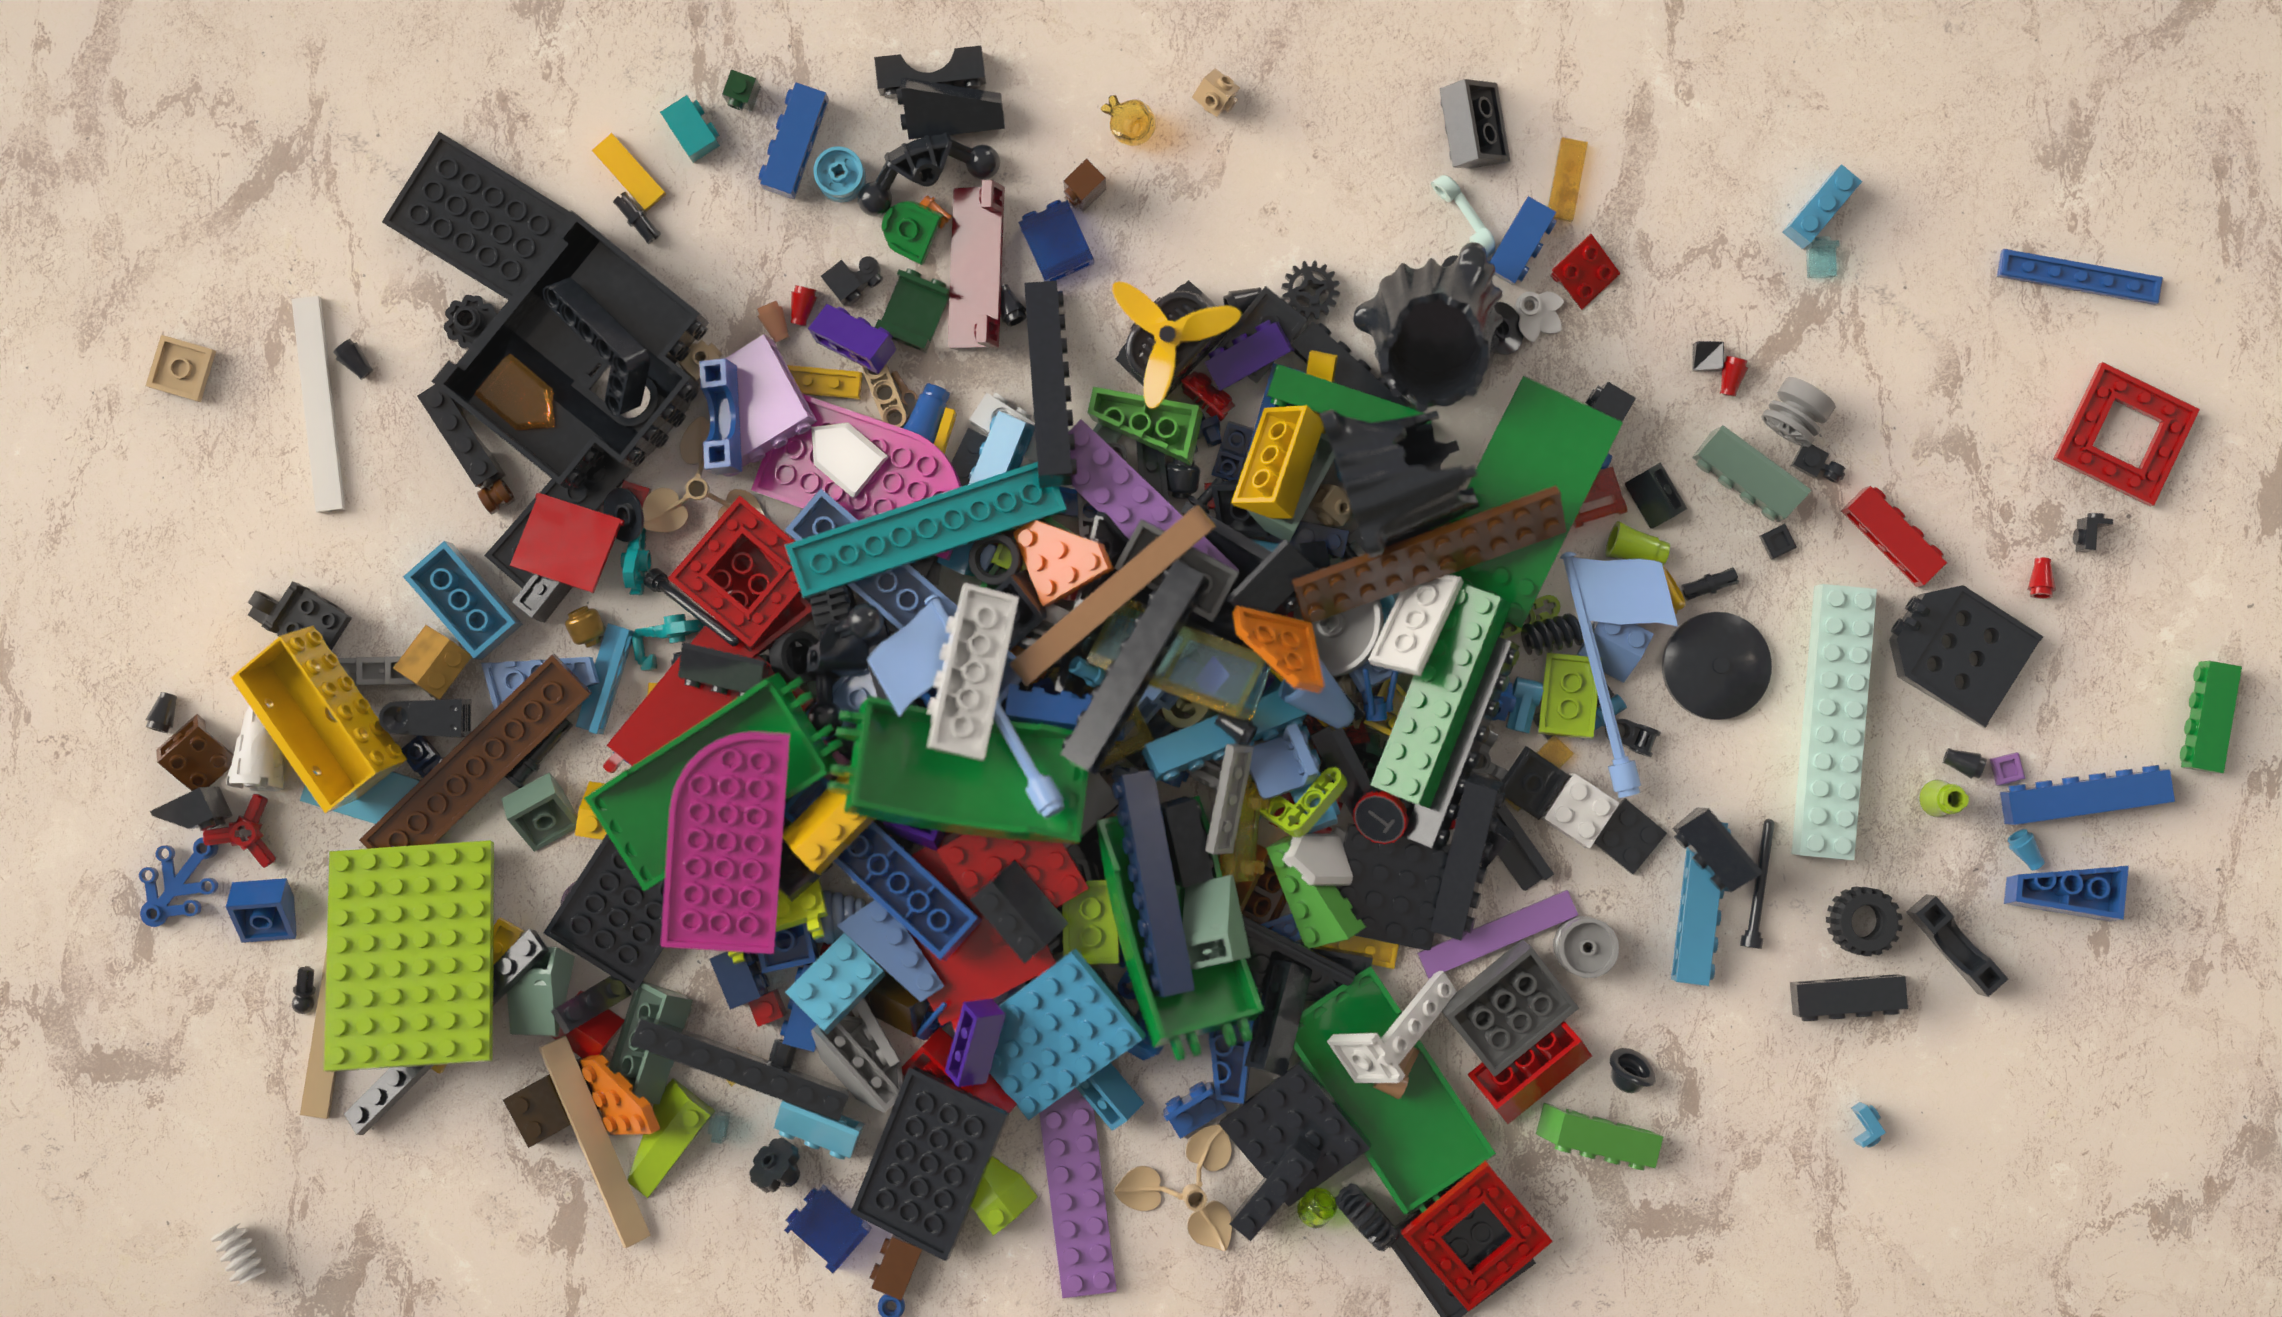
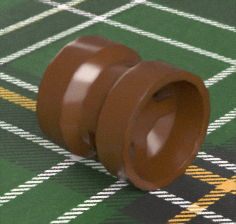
M502 478L493 482V486L490 487L491 490L483 488L477 492L481 503L491 515L499 511L500 505H509L515 501L513 493Z

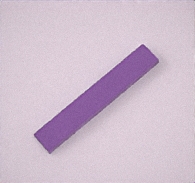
M1564 890L1474 928L1471 934L1467 933L1462 941L1451 938L1432 946L1431 950H1422L1417 954L1427 977L1431 978L1438 971H1448L1576 917L1578 913L1568 890Z

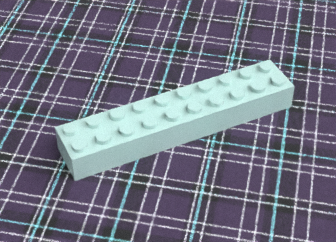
M1830 584L1814 586L1792 854L1844 860H1854L1877 589Z

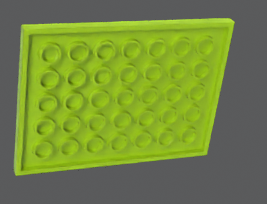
M493 841L329 851L324 1071L335 1072L493 1061Z

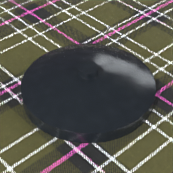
M1726 612L1704 613L1685 621L1669 638L1662 657L1663 679L1668 692L1675 702L1687 712L1710 720L1737 717L1754 707L1765 694L1772 673L1770 650L1762 634L1747 620Z

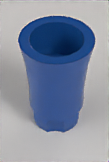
M927 383L923 393L919 395L916 405L903 429L919 434L934 444L945 407H947L946 403L950 392L940 386Z

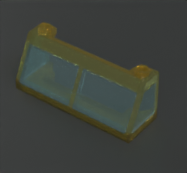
M1129 600L1107 619L1089 653L1087 663L1107 670L1108 666L1117 660L1121 653L1119 651L1121 644L1127 637L1130 638L1135 629L1134 623L1137 617L1145 612V610L1141 609L1143 604ZM1184 625L1149 686L1236 718L1253 720L1271 666L1252 648L1232 643Z

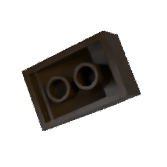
M580 1057V1058L576 1059V1061H577V1063H578V1065H579V1068H580V1070H581V1072H582V1068H583V1067H582V1065H581V1063H580V1060H582L583 1058ZM550 1074L503 1099L528 1148L571 1125ZM585 1079V1082H586V1084H587V1086H588V1089H589V1091H590V1094H591V1096H592L593 1092H592V1089H591V1087H590V1084H589V1082L586 1081V1079Z

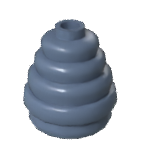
M823 891L828 916L820 919L825 936L817 939L813 938V940L817 943L825 942L832 945L843 934L836 925L865 907L866 902L863 898L855 899L854 896H845L841 892Z

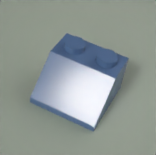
M1594 621L1592 628L1603 671L1605 674L1624 683L1642 658L1654 633L1637 624H1612ZM1584 642L1577 653L1578 656H1588Z

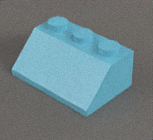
M782 1101L774 1128L780 1130L779 1135L785 1138L794 1139V1137L803 1139L806 1146L813 1149L823 1147L830 1150V1155L844 1160L845 1157L851 1158L865 1123L845 1115H841L840 1120L837 1121Z

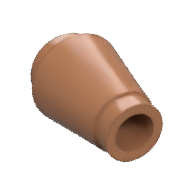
M777 301L757 309L759 313L757 317L775 343L790 337L783 308L779 306Z

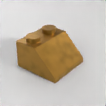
M425 625L393 669L437 700H440L472 656L447 637Z

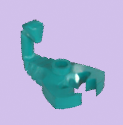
M643 528L642 533L637 539L628 543L626 552H622L620 557L625 588H631L630 595L644 594L645 572H649L651 569L650 550H645V528Z
M685 614L664 616L663 625L635 629L632 636L635 661L642 665V671L657 669L656 654H650L648 657L645 656L644 637L669 638V643L685 642V636L700 632L705 625L698 619L686 620Z

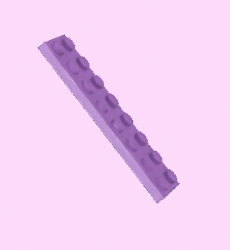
M1082 419L1069 431V434H1074L1075 450L1070 451L1071 459L1076 458L1077 475H1072V487L1097 511L1107 513L1129 540L1141 519L1166 531L1183 517ZM1205 537L1193 546L1239 571Z
M1075 1087L1039 1113L1062 1298L1117 1291L1095 1113L1092 1106Z

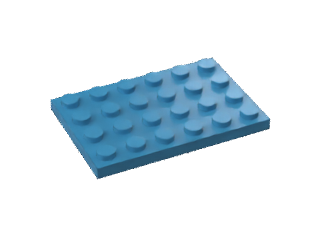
M1075 948L999 1005L1006 1015L989 1073L1017 1103L1016 1106L1029 1121L1143 1040L1146 1034Z

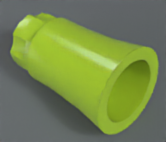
M1617 521L1609 534L1605 555L1606 557L1625 560H1652L1662 563L1663 566L1670 553V543Z
M1932 780L1921 789L1919 801L1922 809L1928 815L1944 817L1948 814L1959 813L1964 807H1967L1969 796L1958 785L1949 784L1944 780Z

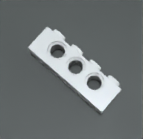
M986 393L969 419L971 424L988 435L991 420L997 415L998 411L1035 425L1034 422L1029 420L1031 417L1029 413L1019 407L1016 410L1007 406L1008 400L997 393H994L993 396ZM1035 431L1024 456L1032 463L1037 462Z

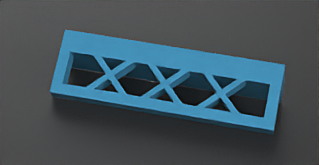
M607 624L595 662L600 683L588 687L592 694L583 702L575 727L588 730L594 734H604L633 642L632 636L634 631L613 624Z

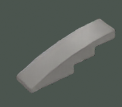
M401 657L338 658L339 663L348 676L353 679L355 685L414 684L393 669Z

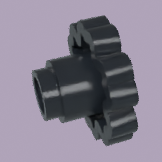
M465 295L462 302L452 301L450 307L445 311V316L449 319L444 323V330L447 332L448 338L453 342H458L461 348L468 350L498 314L496 307L486 303L481 296Z
M783 1137L772 1139L769 1146L761 1147L753 1159L755 1165L749 1171L751 1183L765 1193L775 1192L779 1187L789 1188L795 1185L800 1178V1170L796 1164L800 1159L798 1148Z

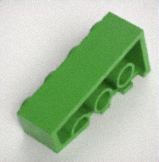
M1093 387L1087 411L1093 421L1192 466L1203 413L1198 405L1164 399L1158 407L1150 409L1146 405L1143 395Z
M1285 836L1266 847L1305 947L1313 948L1348 940L1365 928L1361 919L1357 921L1350 910L1353 907L1347 898L1343 899L1336 886H1310L1302 879L1303 875L1294 866L1289 867L1282 860L1291 846L1293 836Z
M1543 1103L1536 1135L1555 1144L1554 1149L1565 1153H1571L1572 1149L1580 1151L1579 1155L1595 1159L1596 1155L1604 1156V1161L1620 1165L1621 1161L1629 1162V1167L1643 1171L1645 1166L1656 1168L1663 1136L1650 1130L1617 1122L1615 1125L1613 1121L1593 1116L1590 1119L1588 1115L1567 1108L1564 1112L1554 1107V1105Z

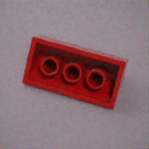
M1563 1021L1497 1076L1494 1077L1483 1062L1467 1075L1503 1120L1509 1124L1584 1064L1592 1055L1578 1035Z
M939 1027L902 1066V1074L906 1076L909 1067L914 1065L958 1087L945 1072L953 1043L952 1037ZM990 1073L986 1083L958 1087L1009 1113L1017 1105L992 1078Z

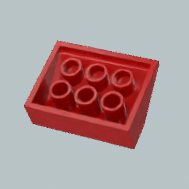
M743 536L708 577L748 609L779 574L782 568L746 536ZM800 593L753 649L741 640L737 646L746 657L755 658L771 648L776 639L784 634L798 631L812 620L813 615L810 603L806 598L803 599Z

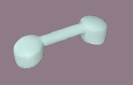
M1442 175L1432 181L1431 186L1434 191L1447 202L1454 200L1476 233L1469 238L1470 243L1476 242L1481 244L1486 249L1487 257L1495 252L1494 237L1469 204L1456 181L1446 175Z

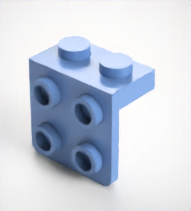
M1297 723L1286 726L1282 737L1253 746L1249 771L1261 798L1264 800L1313 784L1318 774V761L1314 755H1310L1307 748V736L1303 730H1299Z

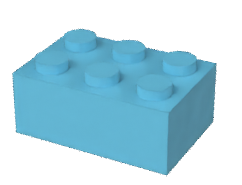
M843 933L785 993L828 1034L886 975L853 940Z

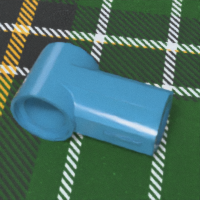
M1516 677L1512 687V696L1516 697V703L1513 712H1509L1506 728L1529 734L1535 708L1539 705L1543 694V683Z

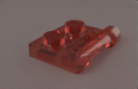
M1613 466L1599 471L1583 504L1608 496H1612L1614 503L1582 513L1579 511L1573 523L1575 528L1583 527L1584 523L1615 513L1621 515L1628 512Z

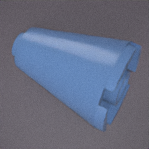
M1321 659L1319 661L1324 688L1320 693L1297 689L1285 679L1282 681L1279 697L1284 702L1335 728L1347 727L1353 721L1355 708Z

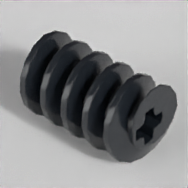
M1566 613L1562 617L1555 616L1553 619L1547 618L1542 622L1527 623L1521 629L1522 643L1528 655L1532 654V649H1534L1537 656L1542 655L1543 647L1547 653H1552L1553 644L1560 651L1563 648V642L1567 648H1572L1573 640L1578 646L1583 643L1580 623L1570 613Z

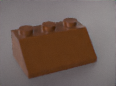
M1248 840L1231 875L1234 877L1241 914L1261 924L1279 918L1287 900L1266 847Z

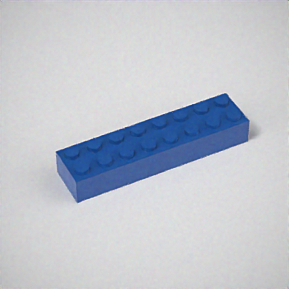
M824 776L794 795L784 807V816L793 823L828 788L830 781ZM875 821L833 861L940 960L946 961L982 921L973 910Z

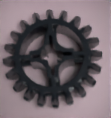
M1350 1183L1339 1191V1194L1335 1197V1203L1356 1229L1377 1250L1384 1252L1386 1249L1391 1248L1400 1237L1399 1231L1380 1208L1356 1184Z

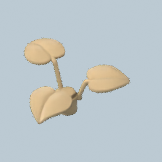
M701 416L694 420L684 432L680 442V454L683 460L688 464L699 463L695 478L687 482L686 494L681 500H679L678 494L672 489L658 488L653 490L643 504V528L662 533L680 529L688 520V511L682 504L689 498L703 500L708 497L722 504L723 506L718 511L717 517L719 519L740 495L764 515L760 503L750 492L742 489H733L728 493L725 501L710 493L709 484L701 479L704 468L703 442L708 438L710 422L705 417Z
M1219 1124L1203 1127L1190 1137L1186 1145V1157L1189 1161L1198 1164L1196 1168V1183L1187 1185L1182 1193L1159 1186L1160 1176L1153 1168L1137 1166L1128 1171L1115 1187L1114 1193L1116 1197L1126 1206L1138 1211H1149L1158 1207L1161 1202L1160 1192L1177 1197L1179 1200H1183L1190 1210L1195 1211L1190 1215L1187 1224L1190 1237L1203 1246L1226 1251L1232 1234L1230 1213L1226 1206L1219 1201L1207 1203V1196L1201 1187L1203 1185L1202 1167L1208 1171H1218L1229 1162L1232 1152L1229 1137Z

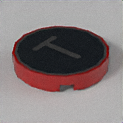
M1372 791L1366 793L1357 802L1354 809V822L1358 831L1365 838L1375 843L1387 844L1395 842L1405 832L1408 825L1407 810L1397 796L1386 791L1374 793Z

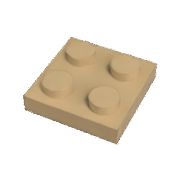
M161 335L145 386L201 402L216 351Z

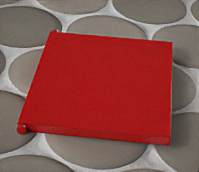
M536 493L535 498L537 499L510 566L594 594L620 526H623L625 521L557 498Z

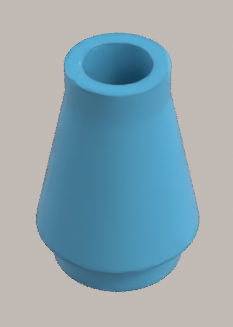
M2021 829L2014 832L2008 838L2009 849L2027 864L2030 870H2037L2045 864L2033 833H2029L2027 829Z

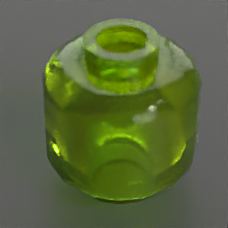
M1320 1187L1309 1190L1299 1200L1297 1205V1213L1301 1221L1314 1229L1325 1226L1337 1212L1334 1196L1326 1189Z

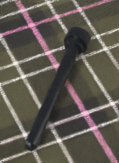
M653 568L646 574L644 585L650 590L666 594L731 646H737L740 643V639L670 585L667 575L659 568Z
M1766 819L1763 823L1757 864L1763 873L1755 878L1748 930H1745L1744 935H1741L1740 946L1762 949L1764 938H1761L1759 927L1775 825L1772 819Z

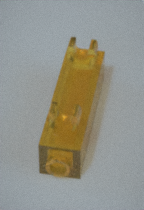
M1249 775L1233 853L1217 854L1222 877L1233 875L1234 882L1254 881L1255 873L1264 874L1265 863L1256 861L1260 807L1269 809L1270 798L1265 800L1261 798L1255 782L1251 780L1252 776Z

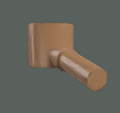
M897 371L892 372L891 375L902 393V402L908 406L904 400L906 393H912L917 401L916 393L908 389Z

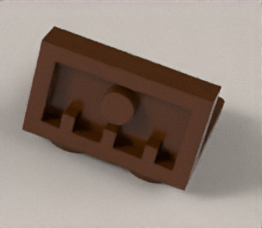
M198 714L156 750L157 763L191 791L199 787H210L230 769L234 756L232 752L206 731L205 720Z

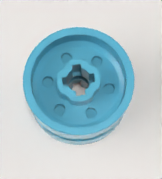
M840 146L831 147L823 151L815 161L813 170L815 181L828 199L843 203L858 197L860 189L866 184V172L859 157L852 150ZM842 171L845 173L844 175L842 174L841 176H838V178L835 177L836 175L842 173Z

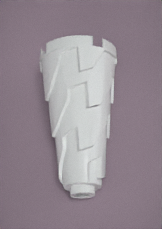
M249 705L244 717L241 735L237 738L226 784L243 789L244 784V787L257 791L284 790V754Z

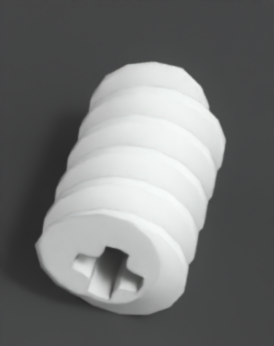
M239 1224L216 1234L211 1238V1241L222 1242L216 1248V1251H226L220 1260L221 1262H231L225 1268V1271H235V1274L230 1278V1282L240 1281L238 1284L240 1285L264 1273L266 1269L265 1267L256 1268L262 1260L260 1257L251 1258L257 1250L256 1248H246L252 1242V1239H242V1236L248 1230L247 1228L238 1229Z

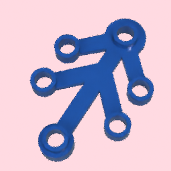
M203 837L197 839L193 845L194 853L176 876L173 860L175 857L174 848L170 845H163L157 848L155 855L162 864L165 887L160 897L158 896L156 880L159 877L157 869L145 867L139 872L140 881L145 883L147 902L141 908L140 916L146 925L157 927L164 924L170 916L184 914L186 916H196L201 912L202 907L197 900H187L183 905H168L175 896L195 893L208 895L217 891L218 883L213 878H205L196 883H185L203 859L212 858L217 854L218 845L207 846V851L202 853L200 845L204 843ZM163 849H167L169 851V856L167 858H164L162 856ZM148 870L152 872L150 880H147L145 877V873ZM207 881H209L212 884V889L210 891H207L205 889V883ZM190 903H193L195 905V911L193 913H191L188 910V905ZM152 908L157 911L156 918L150 916Z

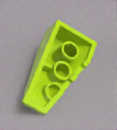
M674 1078L667 1084L660 1104H654L652 1108L661 1129L652 1134H643L627 1178L628 1183L647 1198H649L716 1112Z
M992 1156L971 1207L994 1236L1015 1220L1038 1196L1021 1174L1010 1169L1000 1162L999 1159Z

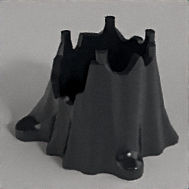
M1471 242L1464 245L1456 261L1448 267L1440 266L1433 258L1428 259L1425 266L1419 269H1413L1407 264L1401 263L1392 275H1388L1381 280L1376 296L1359 305L1354 311L1353 322L1357 329L1373 336L1376 347L1374 354L1379 362L1381 377L1387 381L1391 394L1394 397L1404 395L1416 406L1417 411L1420 413L1426 412L1427 408L1432 406L1446 407L1453 405L1455 402L1462 400L1464 396H1475L1482 383L1484 374L1492 365L1494 354L1499 346L1496 330L1503 322V317L1495 311L1494 305L1502 298V290L1492 282L1495 274V265L1488 261L1486 249L1481 244Z
M1332 409L1320 413L1346 494L1370 559L1383 554L1386 546L1439 528L1470 510L1480 507L1475 498L1476 495L1473 487L1460 490L1468 479L1478 476L1475 466L1463 469L1461 465L1441 469V464L1450 453L1460 449L1457 440L1443 443L1434 439L1432 424L1428 422L1440 418L1437 410L1427 414L1379 422H1368L1346 417Z

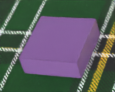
M2019 752L1989 759L1996 785L2025 779Z

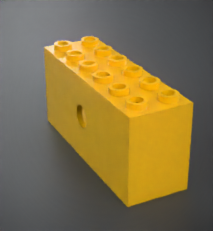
M314 626L279 636L231 677L233 683L324 813L357 800L407 760L400 746L382 728L369 702L362 696L355 686L353 679L348 676L339 663L337 656L331 652L324 642L322 635ZM328 709H329V711L331 712V714L334 716V718L336 719V721L333 720V719L330 717V715H329V713H328Z

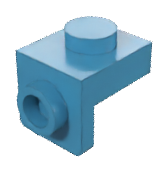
M1862 1102L1857 1103L1851 1109L1866 1131L1854 1138V1141L1862 1148L1866 1146L1870 1148L1881 1141L1880 1137L1886 1132L1878 1121L1881 1117L1872 1105L1868 1107V1105Z

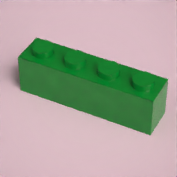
M2199 661L2198 666H2196L2193 674L2195 681L2194 692L2191 693L2189 698L2190 716L2184 726L2186 734L2185 745L2180 750L2182 768L2208 773H2224L2242 666L2215 661Z

